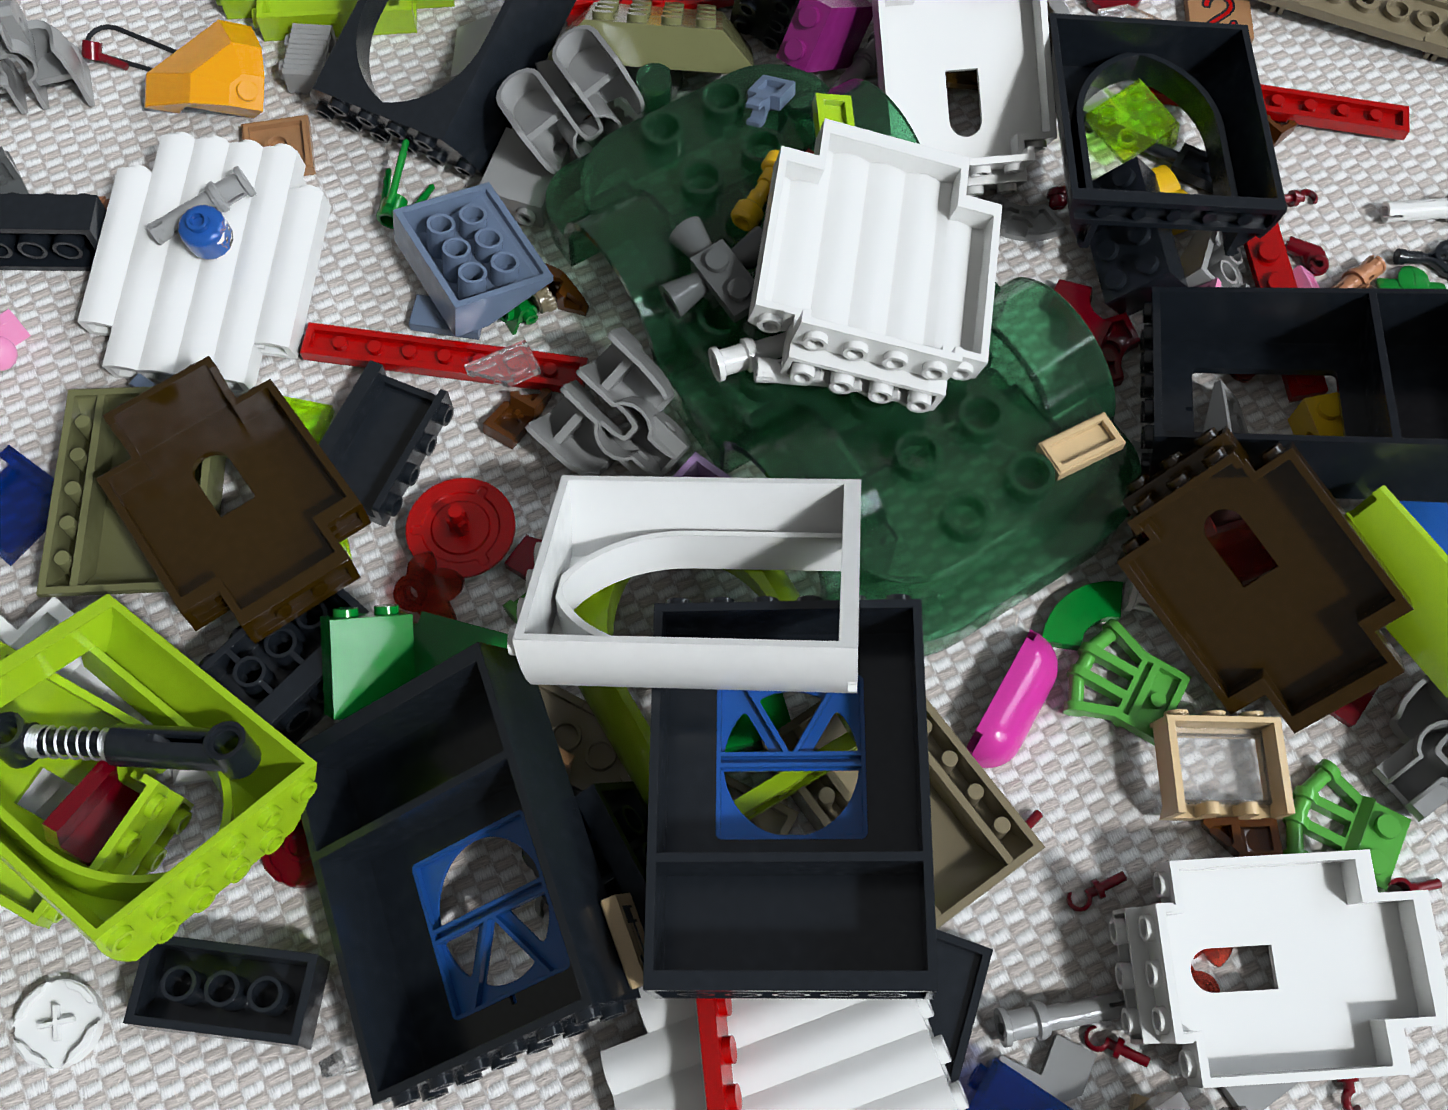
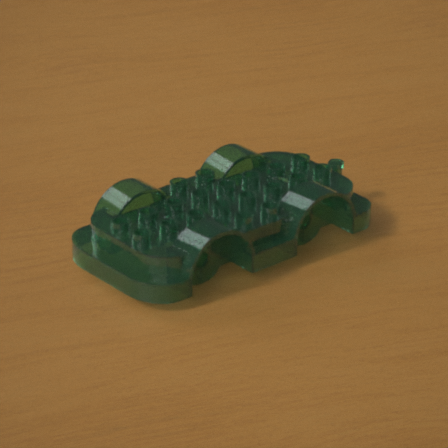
M649 63L642 66L636 76L637 87L645 103L642 117L608 134L590 153L568 163L553 176L548 185L545 199L549 228L555 245L571 267L599 252L604 255L612 266L639 315L647 335L654 363L663 371L672 385L675 396L670 404L714 465L728 474L747 462L752 461L767 478L861 479L859 595L865 596L867 600L885 599L886 596L891 594H907L911 596V599H922L924 657L938 653L958 643L1103 549L1115 536L1129 514V511L1121 501L1128 492L1125 486L1141 475V463L1130 440L1114 423L1116 410L1114 385L1108 364L1099 344L1076 310L1060 294L1040 281L1027 277H1017L1008 280L1000 286L995 282L988 363L975 379L971 378L960 381L950 377L947 381L946 396L934 411L915 413L895 401L879 404L872 402L868 397L858 392L836 394L829 391L828 387L755 383L754 372L750 373L747 370L728 375L726 380L722 382L716 380L710 366L709 348L716 346L718 349L739 344L741 338L748 337L757 341L786 331H779L777 333L763 332L757 326L748 322L749 315L734 323L721 305L713 309L708 299H705L704 296L680 319H677L666 306L659 291V285L691 274L690 259L669 241L670 235L676 226L690 217L698 216L701 218L712 244L723 239L729 248L732 249L749 231L741 230L733 223L730 216L731 211L738 200L746 199L750 191L758 184L757 180L763 172L761 163L767 153L771 150H780L781 146L804 152L808 148L814 151L816 135L812 101L815 93L850 95L855 127L917 144L920 143L909 122L896 104L881 89L863 79H849L830 89L820 78L811 72L808 73L785 64H760L733 71L672 102L670 69L660 63ZM762 75L795 81V96L780 111H769L762 127L746 125V120L752 113V109L746 108L748 89ZM767 196V201H766L765 205H764L763 208H762V211H763V213H764V217H763V219L761 220L760 224L758 225L761 229H763V226H764V220H765V214H766L768 196ZM757 266L747 270L754 280ZM1105 412L1126 441L1123 449L1056 481L1055 469L1051 461L1035 450L1038 443ZM818 571L821 585L820 597L823 600H840L841 571Z

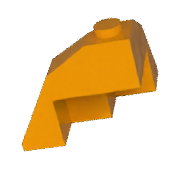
M217 20L147 72L145 76L144 108L179 114L185 107L249 118L257 117L263 112L265 77L262 48L252 26Z

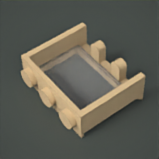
M1186 709L1165 711L1163 717L1150 724V728H1153L1162 801L1159 820L1201 821L1207 818L1237 816L1239 820L1262 818L1278 820L1295 814L1281 717H1264V712L1262 711L1242 712L1238 714L1239 716H1227L1224 710L1205 711L1201 715H1189V711Z

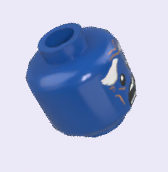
M194 206L181 216L178 223V232L182 241L199 258L207 260L217 259L227 253L234 241L233 230L223 214L212 206Z

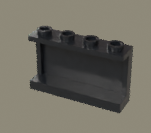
M371 360L368 362L320 441L319 446L360 500L371 522L386 527L391 516L395 517L399 513L403 502V495L409 486H413L416 483L420 474V466L426 455L430 456L433 453L437 444V436L442 427L450 423L454 407L452 406L448 391L440 389L438 394L434 395L388 377L382 364Z

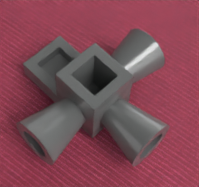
M698 216L690 217L677 225L672 231L669 241L690 259L691 274L659 285L660 294L671 313L677 319H680L704 296L713 309L721 305L734 323L749 315L754 279L747 270L757 266L763 229L755 226L730 249L723 239L712 244L701 218Z

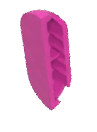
M1031 629L966 746L982 768L998 767L1015 757L1056 681L1058 674L1056 653L1043 636Z

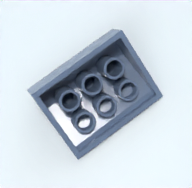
M490 182L393 210L394 241L455 337L488 327L553 281V274Z

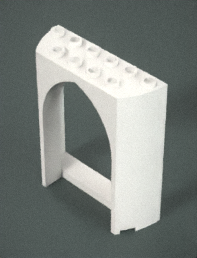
M562 475L557 492H551L550 516H544L542 542H536L534 569L527 570L525 598H519L517 603L516 628L511 627L508 632V653L517 657L525 679L534 685L857 693L861 479ZM698 568L841 571L839 641L611 636L585 622L574 612V609L587 598L609 585L633 576L661 570Z

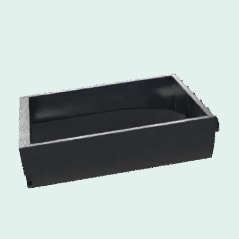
M357 0L310 91L311 100L315 105L314 112L329 121H332L333 118L339 119L346 127L356 132H360L361 129L366 130L371 136L383 143H388L391 140L398 143L397 145L400 148L402 141L407 139L409 140L408 153L414 155L417 151L423 153L435 164L444 166L445 163L455 166L458 172L470 178H473L474 174L483 178L506 127L512 129V125L498 106L496 100L497 91L502 82L518 70L525 68L537 70L535 63L548 58V53L555 44L576 0H505L478 53L452 81L440 89L417 99L402 102H382L377 96L372 83L369 57L372 36L388 0Z
M1049 13L1052 78L1071 229L1077 238V244L1080 248L1089 247L1098 225L1220 231L1225 256H1234L1240 253L1239 247L1255 236L1261 239L1281 220L1287 212V205L1248 25ZM1126 80L1142 83L1170 98L1190 117L1200 132L1207 154L1214 195L1093 189L1083 113L1086 102L1094 94L1107 86Z

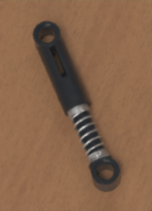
M11 711L0 714V759L9 767L15 769L25 768L39 758L49 757L51 759L61 758L63 760L69 758L79 760L81 758L85 761L91 759L94 761L104 760L113 767L222 772L227 778L242 779L251 775L261 762L262 753L259 746L239 723L233 721L221 722L212 728L114 724L111 728L105 727L101 731L97 727H92L89 731L85 726L79 730L77 727L71 726L67 730L64 725L57 729L54 725L48 726L37 722H27L18 713Z

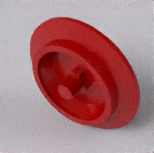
M473 478L450 479L432 486L416 500L407 517L406 540L413 557L429 572L445 578H470L492 569L506 556L515 537V515L508 499L493 485Z

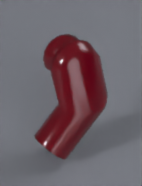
M1065 183L1052 187L1047 192L1046 198L1049 200V207L1052 210H1061L1067 205Z
M1293 236L1288 238L1285 245L1288 254L1299 257L1304 267L1314 276L1326 273L1329 268V260L1321 246Z

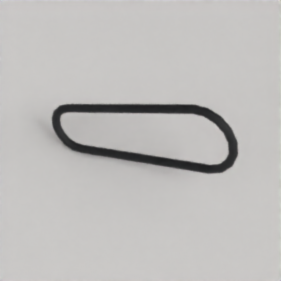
M110 24L93 28L85 38V40L90 41L97 32L111 29L168 52L174 53L177 51L159 42ZM117 58L119 60L129 63V66L142 69L148 72L151 69H153L149 66Z

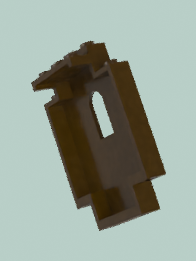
M207 356L102 415L128 451L131 459L113 467L109 472L96 478L178 610L195 631H198L231 610L241 627L256 644L361 578L340 542L371 524V521L360 500L271 379L252 387L248 392L236 398L210 356ZM215 455L224 456L232 462L255 496L220 517L195 479V470L199 463Z
M1227 426L1219 431L1212 427L1193 440L1196 447L1184 455L1179 450L1159 463V466L1162 468L1159 472L1150 478L1144 473L1125 486L1128 492L1124 495L1121 502L1131 514L1127 523L1136 535L1120 546L1123 552L1120 553L1117 563L1230 715L1266 695L1295 734L1405 672L1403 660L1380 629L1414 610L1411 599L1292 441L1285 446H1282L1280 442L1270 446L1258 456L1261 461L1255 464ZM1227 509L1238 513L1276 562L1277 566L1243 586L1205 534V521L1215 511ZM1143 531H1144V533L1147 535V536L1144 537V538H1143L1142 535L1140 534V533H1142Z

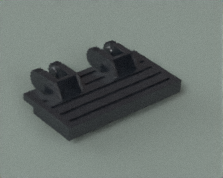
M937 929L939 992L934 999H929L934 1016L928 1018L934 1037L941 1034L944 1038L951 1057V1062L946 1063L945 1066L951 1082H955L960 1078L993 949Z

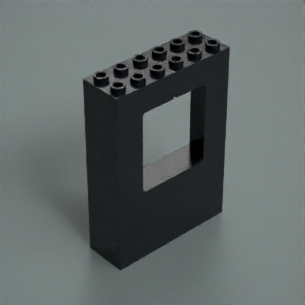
M1152 287L1151 301H1144L1143 323L1148 324H1144V329H1141L1140 351H1144L1141 352L1140 374H1144V376H1141L1140 398H1147L1141 401L1140 423H1147V425L1141 427L1140 449H1147V453H1142L1141 475L1145 473L1150 478L1162 469L1159 466L1161 461L1178 450L1184 455L1196 447L1193 440L1204 433L1194 432L1192 374L1333 376L1336 379L1343 436L1233 433L1254 463L1257 464L1261 461L1258 456L1270 446L1278 442L1285 446L1292 441L1335 499L1365 500L1374 491L1385 485L1399 501L1448 503V289Z

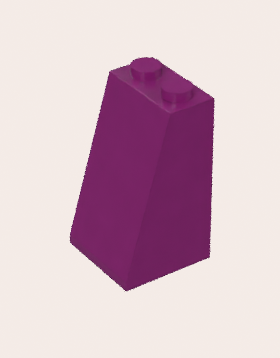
M800 0L776 58L802 73L848 68L852 64L853 55L859 49L873 18L872 3L867 0Z

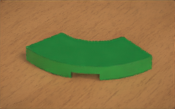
M1102 581L1075 589L1054 607L1045 622L1041 636L1052 647L1078 651L1083 636L1090 627L1107 622L1109 619L1117 621L1120 619L1123 582Z

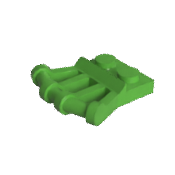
M1109 619L1103 624V630L1090 641L1081 644L1077 652L1079 658L1076 664H1071L1066 673L1069 678L1068 700L1063 703V713L1073 717L1087 716L1110 720L1115 727H1122L1155 746L1153 728H1150V724L1163 717L1165 711L1177 709L1191 676L1146 652L1117 620ZM1112 642L1117 643L1135 662L1136 667L1104 649ZM1098 663L1128 680L1125 689L1090 671L1093 664ZM1084 685L1118 703L1117 706L1085 702Z
M1322 759L1315 765V772L1302 785H1297L1294 788L1292 794L1295 814L1282 819L1286 825L1287 849L1283 850V854L1311 853L1304 850L1303 834L1336 851L1370 849L1378 893L1386 892L1411 819L1377 803L1373 797L1362 796L1341 776L1340 769L1328 759ZM1327 784L1351 807V810L1349 811L1319 796L1318 792ZM1312 809L1344 825L1342 834L1339 835L1311 821L1307 816L1309 810Z

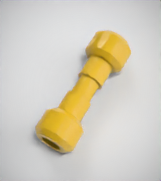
M771 150L767 153L761 163L763 172L757 180L758 184L750 191L746 199L738 200L731 211V219L739 229L751 231L763 219L764 213L762 208L767 201L773 166L780 150Z

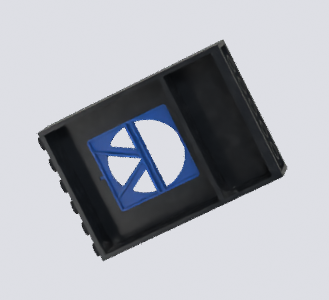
M891 594L886 596L885 599L867 600L865 596L859 595L857 693L800 692L821 699V702L793 751H789L760 703L761 699L788 691L652 688L643 991L655 999H934L939 992L922 599H911V596L907 594ZM806 595L798 597L796 601H779L775 597L760 596L754 598L753 602H735L734 599L729 597H715L710 599L709 602L692 603L691 600L686 598H670L665 603H654L653 637L839 641L840 600H823L819 596ZM839 713L848 724L854 736L857 751L813 750L833 715ZM743 714L748 715L769 752H725L730 733ZM859 771L855 790L841 814L824 828L807 835H776L754 825L740 812L732 800L724 772Z
M477 642L297 746L317 762L315 777L317 789L308 800L307 806L301 815V820L373 1105L392 1101L394 1108H399L414 1103L421 1098L423 1102L437 1099L448 1094L447 1087L455 1083L457 1087L480 1080L483 1078L482 1071L490 1067L492 1071L503 1069L517 1063L516 1056L526 1052L527 1055H531L552 1047V1039L561 1035L563 1039L588 1031L590 1029L589 1022L600 1019V1022H605L627 1013L626 1004L641 998L638 988L632 990L629 986L601 906V900L608 898L539 686L530 684L525 679L517 657L509 655L508 649ZM500 837L517 844L532 858L536 864L539 878L441 926L440 899L444 880L455 858L468 845L483 838ZM542 895L546 896L549 905V924L544 941H541L512 912V910ZM495 922L535 961L533 966L523 976L505 985H489L487 983ZM479 927L473 973L469 976L454 960L447 947V943Z

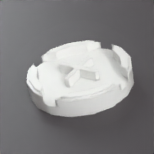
M61 979L37 986L22 1000L14 1015L12 1027H15V1039L13 1038L16 1051L26 1062L43 1069H64L80 1062L95 1048L103 1033L105 1011L102 1000L92 987L73 979Z

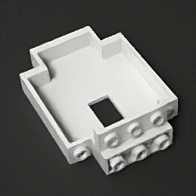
M872 0L883 134L969 157L970 163L966 192L968 196L977 197L984 195V190H997V194L1000 193L1001 195L1017 192V188L1027 182L1026 167L1036 160L1035 151L1047 149V145L1057 138L1047 0ZM976 70L980 127L974 135L963 137L956 134L949 123L945 72Z
M1370 849L1167 861L1157 864V872L1153 875L1154 892L1158 898H1161V903L1143 907L1121 908L1112 911L1113 918L1109 921V933L1112 943L1117 945L1119 963L1115 965V977L1119 989L1123 990L1126 1008H1122L1121 1011L1124 1033L1129 1035L1130 1044H1182L1183 1050L1179 1052V1066L1183 1077L1187 1078L1188 1086L1215 1088L1413 1075L1404 1028L1448 1025V986L1428 890L1378 893ZM1268 945L1275 989L1211 993L1201 989L1192 977L1191 963L1194 956L1201 950Z

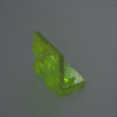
M1141 79L1086 114L1085 120L1121 163L1131 160L1157 142L1169 148L1177 146L1180 124Z

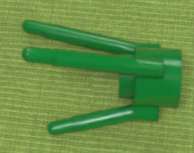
M407 139L402 141L392 182V170L390 168L385 170L380 206L376 214L378 222L390 229H394L393 210L408 206L407 199L397 194L409 146V140ZM430 184L415 203L427 200L434 191L435 186Z

